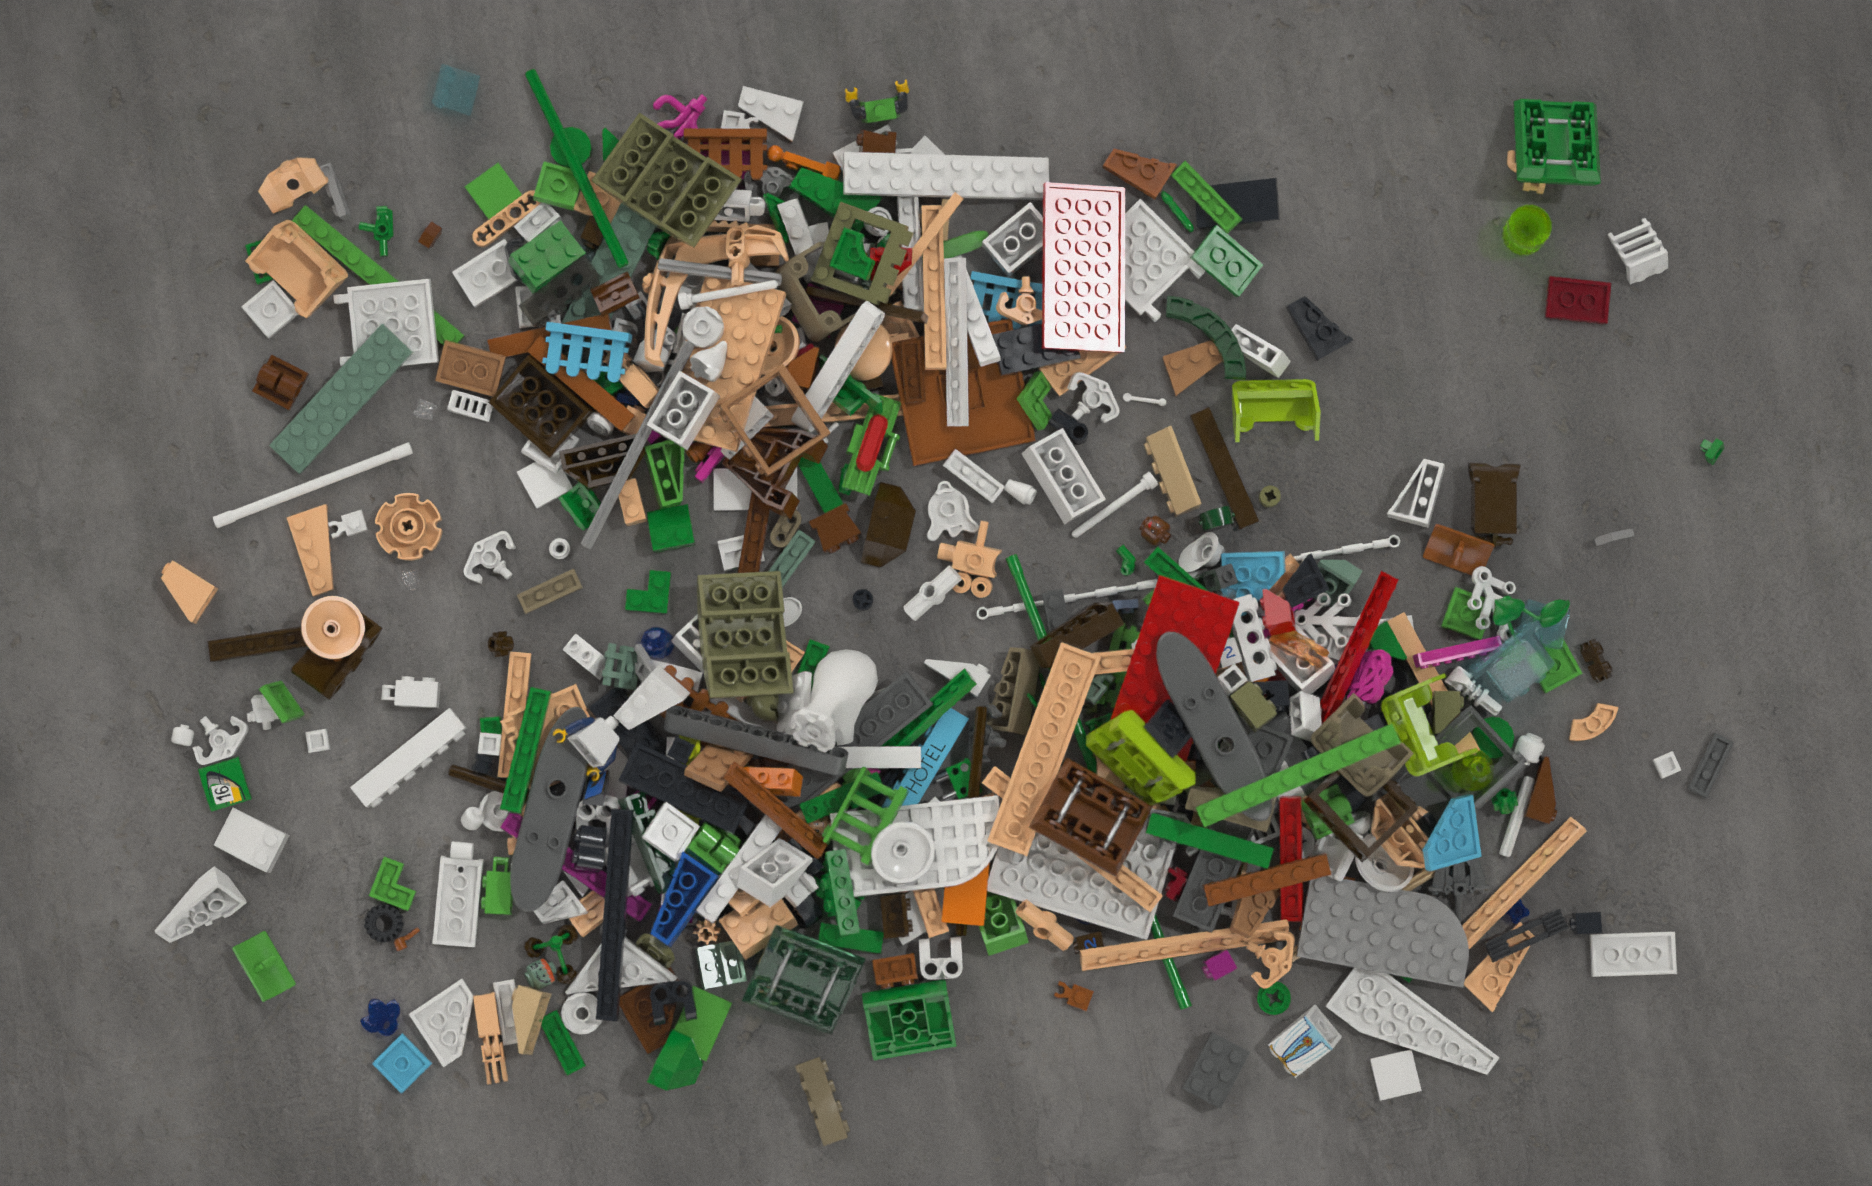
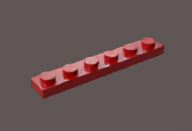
M1280 796V864L1303 859L1302 796ZM1303 882L1281 888V920L1287 919V921L1302 922Z

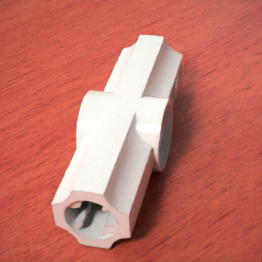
M949 565L931 582L922 584L919 593L903 606L905 612L914 621L919 619L933 605L943 602L945 594L962 580L960 575Z

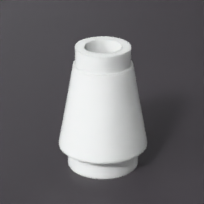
M1011 479L1008 480L1004 488L1005 491L1022 504L1026 503L1028 505L1033 502L1037 490L1032 485Z

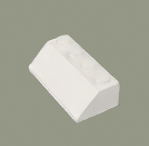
M1063 428L1029 446L1022 453L1064 525L1106 500Z

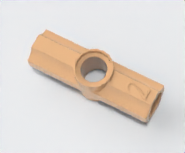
M1027 899L1022 901L1017 907L1016 914L1034 928L1033 933L1036 937L1050 940L1062 951L1068 949L1073 943L1074 937L1056 923L1057 918L1053 913L1041 911Z

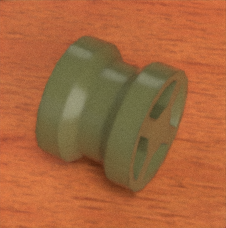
M1271 485L1264 487L1259 493V502L1266 508L1276 506L1281 498L1278 488Z

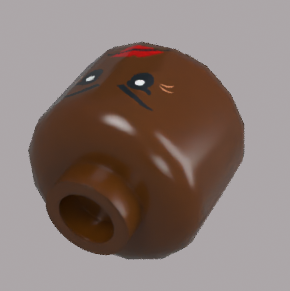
M1156 515L1148 516L1139 528L1141 530V537L1153 546H1159L1161 543L1165 545L1171 537L1169 533L1170 524Z

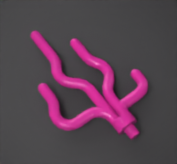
M701 94L697 100L692 98L685 107L671 95L660 96L653 104L655 110H659L663 104L668 103L679 111L680 114L676 119L659 122L658 125L664 129L680 126L674 134V137L680 140L683 137L684 128H698L697 119L706 109L703 105L708 99ZM702 151L700 154L707 158L709 151Z

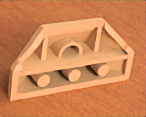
M1388 793L1375 801L1371 833L1376 839L1385 833L1405 813ZM1410 817L1381 846L1396 865L1425 868L1423 848L1428 841V837L1413 818Z

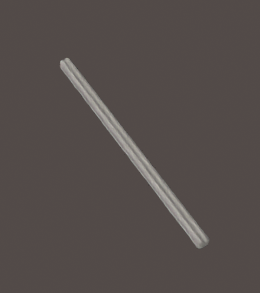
M688 341L683 342L581 542L582 546L588 549L593 547L652 431L647 426V423L678 372H682L694 349L692 343Z

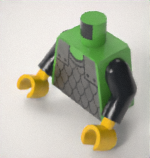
M905 79V83L901 85L898 84V81L895 82L897 96L866 101L858 100L856 87H854V92H848L845 89L846 102L850 105L853 117L857 120H862L864 123L900 117V114L906 112L908 108L907 93L909 88L907 80Z

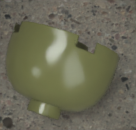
M778 695L747 697V704L752 707V711L757 718L763 721H778Z

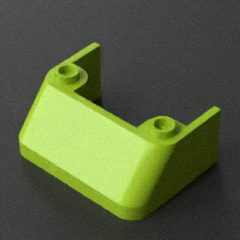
M1308 379L1236 381L1232 384L1235 442H1240V432L1251 430L1254 427V422L1295 421V425L1303 431L1313 429L1315 441H1319L1321 412L1316 385L1313 381Z
M1445 673L1385 698L1381 704V709L1388 725L1393 724L1400 742L1405 744L1414 753L1405 763L1408 772L1413 776H1421L1478 752L1476 747L1459 755L1452 743L1445 742L1438 745L1422 706L1428 704L1432 699V691L1429 684L1445 678Z

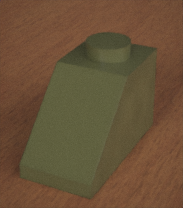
M1460 691L1432 692L1433 734H1439L1460 713V708L1464 707V697L1460 696Z

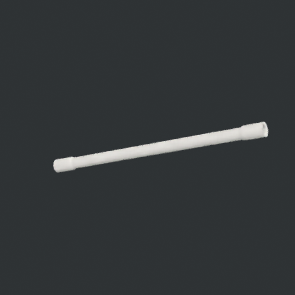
M407 442L387 452L235 510L221 513L213 517L214 523L217 528L223 527L238 519L358 473L413 454L411 445Z

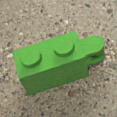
M494 857L493 871H487V875H483L482 885L483 888H486V896H482L481 909H485L487 914L512 915L513 897L510 887L509 857ZM498 865L505 866L504 872L497 871Z

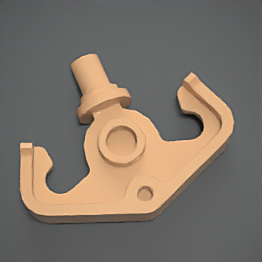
M1022 277V287L1018 290V293L1022 295L1017 298L1015 308L1007 309L1005 303L1009 300L1006 292L1000 294L996 304V310L1000 315L1023 326L1042 320V310L1036 308V300L1030 295L1034 293V290L1030 287V277Z
M1275 930L1274 937L1277 940L1285 939L1287 941V945L1282 950L1277 948L1265 950L1266 945L1258 946L1251 941L1249 942L1246 949L1254 952L1257 959L1262 957L1263 964L1270 969V976L1266 980L1262 978L1260 972L1256 971L1251 975L1261 988L1270 987L1292 968L1295 943L1292 933Z

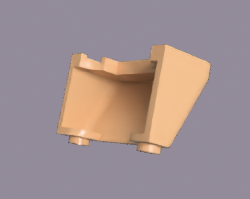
M285 220L275 225L245 261L253 272L257 274L267 272L296 299L294 303L295 311L305 318L310 317L348 277L346 270L291 220Z

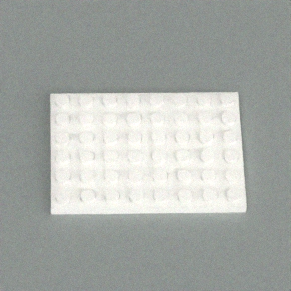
M1113 799L1111 804L1117 806L1115 803L1116 800ZM1147 818L1123 865L1161 894L1176 844H1171L1174 847L1173 850H1167L1162 859L1156 856L1155 853L1160 847L1159 840L1164 839L1145 833ZM1037 832L1027 856L998 846L988 879L987 891L1019 901L1027 899L1035 906L1146 940L1148 939L1158 906L1157 903L1151 912L1147 911L1075 854Z

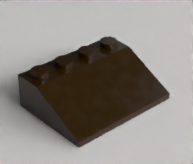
M528 355L488 402L549 458L585 424L588 416L596 411L556 375L547 372L546 367L532 355Z

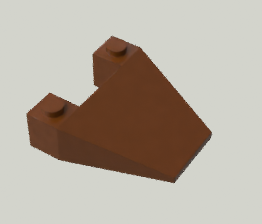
M762 428L750 440L768 467H771L817 435L804 430ZM824 440L820 441L768 477L765 474L761 475L755 467L757 462L753 457L749 458L743 448L730 460L726 457L722 464L773 512L791 519L800 500L785 488L801 457L819 464L828 445Z

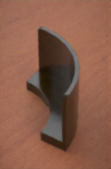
M363 613L361 614L364 619L365 632L361 644L353 653L344 657L341 661L335 662L332 659L320 657L308 649L291 668V673L330 700L345 684L344 681L351 671L355 672L363 661L361 657L369 648H372L383 629Z

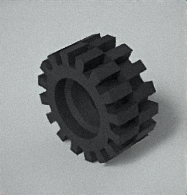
M380 904L374 906L367 912V916L364 919V928H366L367 935L377 942L393 941L403 931V916L392 905ZM387 915L391 918L392 926L388 931L382 932L377 928L376 921L379 916Z

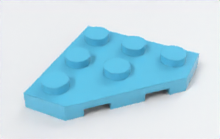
M1285 551L1229 552L1221 554L1222 566L1232 564L1238 581L1236 584L1223 589V596L1230 599L1251 594L1252 598L1255 597L1258 603L1263 597L1262 590H1270L1286 572ZM1243 612L1241 616H1245L1247 612Z
M1467 794L1452 798L1423 848L1425 870L1433 871L1482 857L1473 795Z

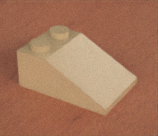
M521 985L514 989L511 997L518 1051L521 1054L532 1055L541 1029L539 1020H543L551 994Z

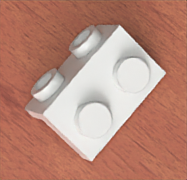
M541 203L518 222L514 228L528 243L562 220V218L549 204Z

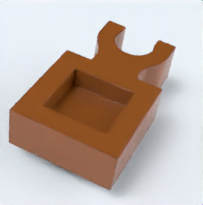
M1059 981L1058 985L1064 987V993L1058 994L1055 992L1054 996L1058 998L1066 997L1068 998L1066 1004L1087 1011L1094 991L1076 984L1071 989L1065 983Z

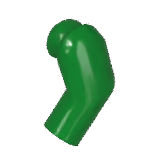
M1123 544L1116 552L1123 559L1120 571L1122 575L1128 576L1135 570L1136 558Z

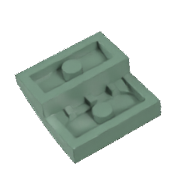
M733 941L695 948L702 989L747 981L742 954Z

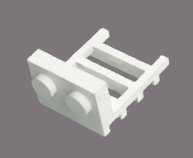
M1646 218L1642 219V225L1619 235L1613 236L1612 233L1608 234V238L1626 266V277L1630 284L1641 282L1651 275L1662 273L1665 269H1668V252L1662 246L1661 240L1657 238L1656 232L1653 231L1650 222ZM1648 231V234L1638 237L1620 246L1618 244L1622 241H1625L1629 238H1632L1636 235ZM1649 241H1654V243H1651L1628 254H1624V252L1630 249L1638 247Z

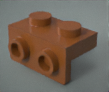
M914 953L872 960L876 985H881V989L894 987L893 982L899 981L902 982V985L913 984L914 979L918 978Z

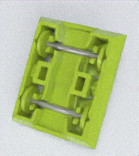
M1132 710L1126 711L1086 735V746L1138 798L1152 806L1166 801L1194 785L1195 773L1177 755L1172 758L1143 727L1145 723Z

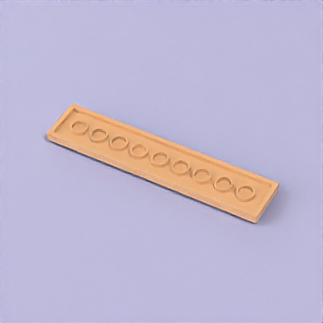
M1061 642L988 837V842L1025 856L1028 855L1036 833L1028 827L1058 774L1099 664L1100 656Z

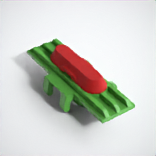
M881 395L878 396L882 399L883 412L879 414L869 407L863 426L855 425L850 445L846 450L847 455L853 454L842 487L868 496L871 494L878 471H889L890 467L888 465L896 441L900 439V436L892 433L901 404L899 401ZM883 438H889L882 460L879 462L876 459Z

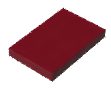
M1549 276L1545 318L1607 325L1612 283Z

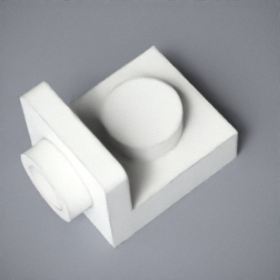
M803 872L786 893L785 898L794 908L818 888L815 884V879L806 872Z

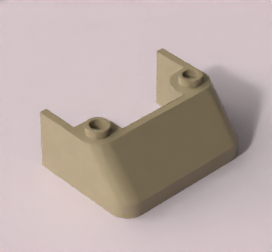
M825 241L818 242L796 255L775 272L782 275V283L778 288L786 293L785 298L792 304L791 310L807 337L815 342L821 341L842 329L855 316L853 314L842 321L835 311H826L820 315L799 280L809 270L806 257L823 248Z

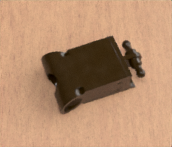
M1468 463V473L1472 484L1471 529H1474L1475 533H1491V535H1486L1485 537L1476 536V538L1493 543L1495 545L1494 548L1503 544L1512 545L1513 538H1503L1497 535L1517 534L1516 482L1521 464H1502L1501 466L1494 467L1487 463Z

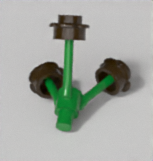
M565 924L561 926L558 936H553L547 942L543 943L540 939L534 937L529 938L525 942L524 949L530 958L539 957L543 953L544 947H550L551 950L557 952L561 964L556 974L558 982L568 984L576 977V970H573L571 965L565 964L561 951L563 944L571 945L578 939V933L573 925L567 926Z

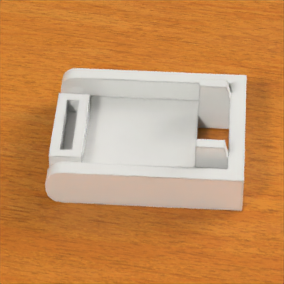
M1354 832L1361 840H1363V836ZM1331 833L1317 840L1309 857L1326 853L1331 875H1328V877L1341 882L1355 855L1340 840L1335 839L1336 835L1334 833Z

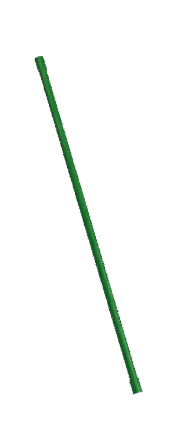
M1014 554L1005 559L1011 575L1014 577L1037 639L1040 640L1047 633L1024 577L1017 554ZM1078 718L1073 732L1087 768L1097 774L1096 759L1093 752L1086 746V734L1080 718ZM1155 914L1150 929L1153 938H1165ZM1173 958L1162 959L1180 1010L1192 1006Z

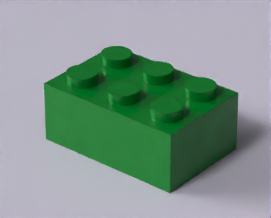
M560 220L510 254L508 263L534 295L582 262L586 253Z

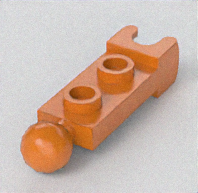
M776 145L771 146L767 150L769 160L775 162L783 160L786 163V167L793 170L805 168L837 181L841 173V166L828 161L825 165L788 151L783 152L781 147Z

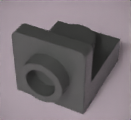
M1232 564L1201 572L1209 592L1224 589L1238 582Z

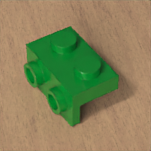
M577 483L566 494L559 497L562 507L573 517L576 526L583 531L589 529L601 505L594 492L581 483Z

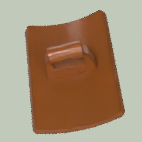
M1436 524L1423 553V558L1472 575L1476 568L1486 567L1495 545Z

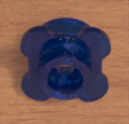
M1519 899L1505 914L1511 917L1512 923L1518 924L1522 918L1529 916L1530 911L1525 908L1522 900Z

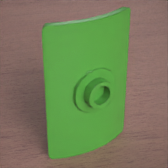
M266 931L232 948L263 1002L296 985Z

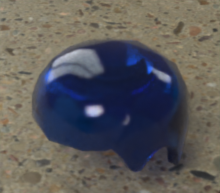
M651 627L641 637L643 648L648 656L652 658L663 659L670 655L675 647L672 642L674 638L667 629L661 627Z

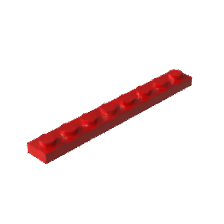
M1380 572L1320 701L1322 724L1341 706L1355 672L1360 666L1362 657L1369 646V642L1378 627L1382 614L1386 610L1389 599L1396 588L1399 579L1386 572Z

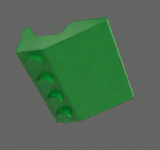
M945 979L862 993L873 1061L957 1047Z

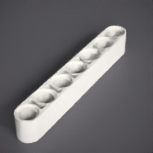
M869 301L861 305L805 395L821 419L885 317V313ZM798 406L791 421L804 431L813 432L815 430Z

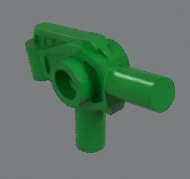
M377 206L376 223L370 224L360 221L359 230L374 233V240L379 242L380 257H387L388 241L394 236L393 211L388 206Z

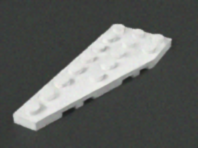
M1354 967L1325 1005V1007L1358 1032L1486 1075L1499 1059L1497 1055L1387 973Z

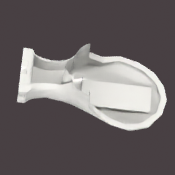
M845 649L829 653L817 664L813 676L810 704L805 708H801L792 716L793 723L796 726L793 738L798 741L799 745L807 747L808 744H813L817 746L819 751L827 752L835 746V741L837 745L853 742L854 724L862 706L874 693L878 682L876 665L867 655L859 651Z

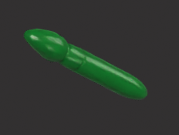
M1161 191L1163 202L1169 206L1182 225L1189 232H1193L1194 227L1175 201H1173L1172 196L1165 191Z

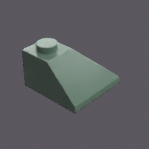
M1320 560L1318 563L1320 572L1329 590L1323 592L1331 598V602L1328 605L1329 608L1338 601L1339 595L1350 593L1362 573V570L1346 560ZM1323 596L1320 601L1325 603L1327 597Z

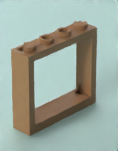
M781 364L719 407L721 410L719 415L723 421L731 424L733 427L731 429L732 434L737 440L741 439L745 445L742 447L749 458H754L757 462L755 464L757 471L761 475L765 474L766 477L830 435V431L784 364ZM779 376L818 435L771 467H768L729 409Z

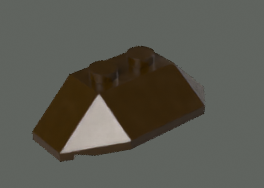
M636 434L559 451L563 472L588 489L610 485ZM644 447L637 461L635 462L627 480L631 479L635 470L640 464L642 458L644 457Z
M880 482L865 539L861 563L881 568L906 552L916 510L900 486Z

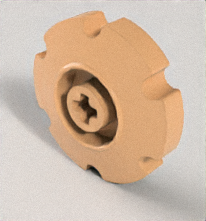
M403 493L394 496L395 502L393 504L385 502L377 513L375 524L379 525L381 529L376 533V538L387 553L398 552L397 557L401 560L423 558L424 550L428 549L432 552L440 542L443 532L441 528H437V523L442 521L440 512L430 500L426 499V501L420 502L418 494ZM411 523L413 529L407 530L404 525Z

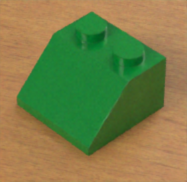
M688 504L647 512L654 553L696 545Z

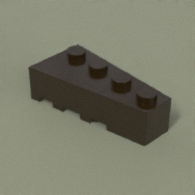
M1095 602L1029 647L1041 668L1051 669L1061 642L1082 650L1125 624L1113 603Z

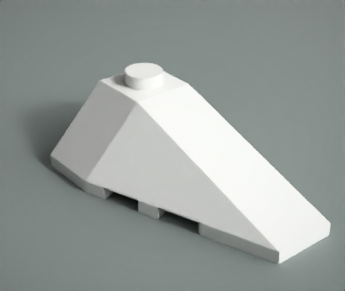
M212 867L194 883L155 929V933L171 943L193 933L194 929L204 924L209 926L213 924V920L223 916L226 918L231 916L247 903L246 899L226 874L216 867Z

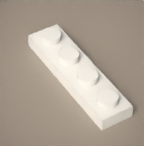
M798 198L778 204L777 206L795 255L815 245ZM817 251L806 257L809 264V270L803 276L806 283L812 282L811 277L819 259Z

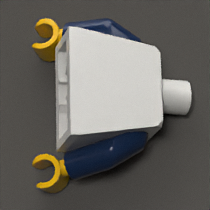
M609 716L606 720L601 717L596 719L592 717L578 719L565 726L564 730L555 729L552 733L553 736L557 733L563 734L562 738L557 740L558 743L563 742L565 736L569 735L567 739L591 765L587 768L586 776L591 772H595V775L591 777L592 781L598 780L599 772H603L615 761L619 737L613 730L619 723L612 716Z

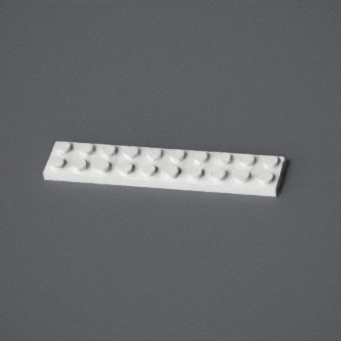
M864 152L843 153V195L951 198L954 192H956L962 198L1043 200V184L1049 182V158Z

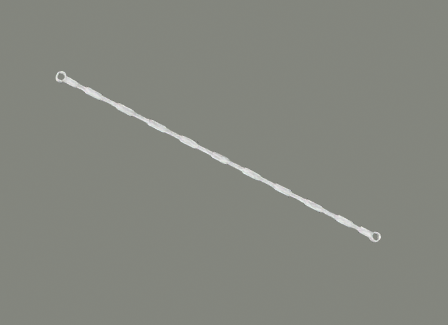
M1391 535L1387 539L1372 541V543L1368 544L1358 543L1328 551L1319 550L1301 553L1299 556L1293 557L1296 561H1303L1310 553H1312L1314 559H1321L1324 556L1341 553L1343 555L1369 548H1396L1400 544V538L1397 535ZM1391 538H1395L1397 540L1396 545H1392L1390 543ZM1188 573L1195 580L1203 578L1202 573ZM1157 579L1136 582L1134 585L1122 587L1113 586L1096 589L1094 592L1076 595L1075 593L1064 595L1065 603L1076 602L1078 599L1095 596L1099 598L1116 595L1118 592L1155 588ZM1043 600L1035 602L1036 607L1044 606ZM1023 602L1008 607L999 606L988 609L980 607L976 615L978 619L986 620L990 616L1002 615L1004 612L1024 611L1026 608ZM985 610L987 612V615L985 617H980L979 611Z

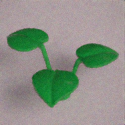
M1511 596L1495 599L1493 622L1498 626L1507 624L1514 640L1513 645H1507L1501 650L1497 657L1495 668L1497 670L1510 668L1519 663L1525 656L1526 648L1524 645H1518L1519 642L1511 624L1512 620H1516L1523 611L1535 620H1540L1539 625L1542 628L1551 627L1560 622L1566 615L1570 606L1569 599L1555 600L1546 604L1541 610L1540 616L1525 609V603L1520 599H1513Z

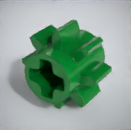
M1507 788L1501 789L1491 799L1494 811L1499 810L1502 814H1509L1513 812L1514 806H1518L1515 791L1511 792Z

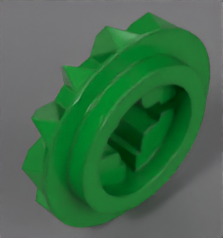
M1276 981L1268 988L1259 989L1257 995L1258 1005L1267 1014H1281L1290 1005V991L1283 983ZM1277 990H1279L1277 997L1280 1001H1282V1003L1273 1002V1004L1269 1006L1270 998L1266 995V993L1274 994Z

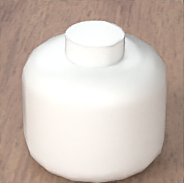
M181 724L180 727L173 729L171 742L178 745L191 746L194 731L189 729V726Z
M469 807L463 813L461 823L466 829L474 831L481 826L485 817L479 808Z

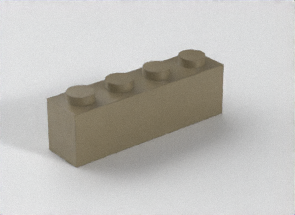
M1009 648L1001 670L1003 676L998 684L996 683L994 689L996 695L991 704L996 706L999 712L1002 713V716L994 719L991 718L989 713L987 717V724L994 731L1017 735H1027L1033 704L1028 699L1027 693H1030L1034 698L1040 667L1032 650Z
M1191 786L1185 808L1196 811V807L1224 796V793L1218 787ZM1277 796L1272 798V812L1266 821L1253 820L1241 812L1223 820L1267 832Z
M819 1056L795 1065L796 1071L800 1075L802 1088L807 1095L810 1110L814 1115V1121L823 1146L848 1138L847 1133L850 1132L847 1120L842 1121L840 1112H843L840 1100H835L833 1092H836L833 1080H828L826 1072H829L826 1060H821Z

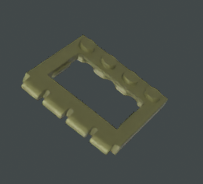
M840 202L811 280L878 306L880 302L887 304L892 290L886 288L887 284L894 286L899 270L895 269L894 265H902L907 250L901 247L902 245L909 247L914 233L908 231L909 227L904 224ZM856 219L865 222L869 226L891 232L869 290L852 282L834 278L835 269L829 266L843 228L851 229Z

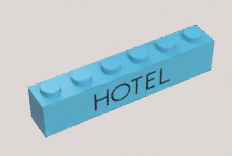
M950 708L938 719L935 727H929L924 736L927 738L924 745H918L921 746V768H905L902 773L906 775L902 782L898 780L893 787V790H898L902 786L909 791L902 806L915 805L920 802L969 718ZM887 798L881 808L889 807L892 801Z

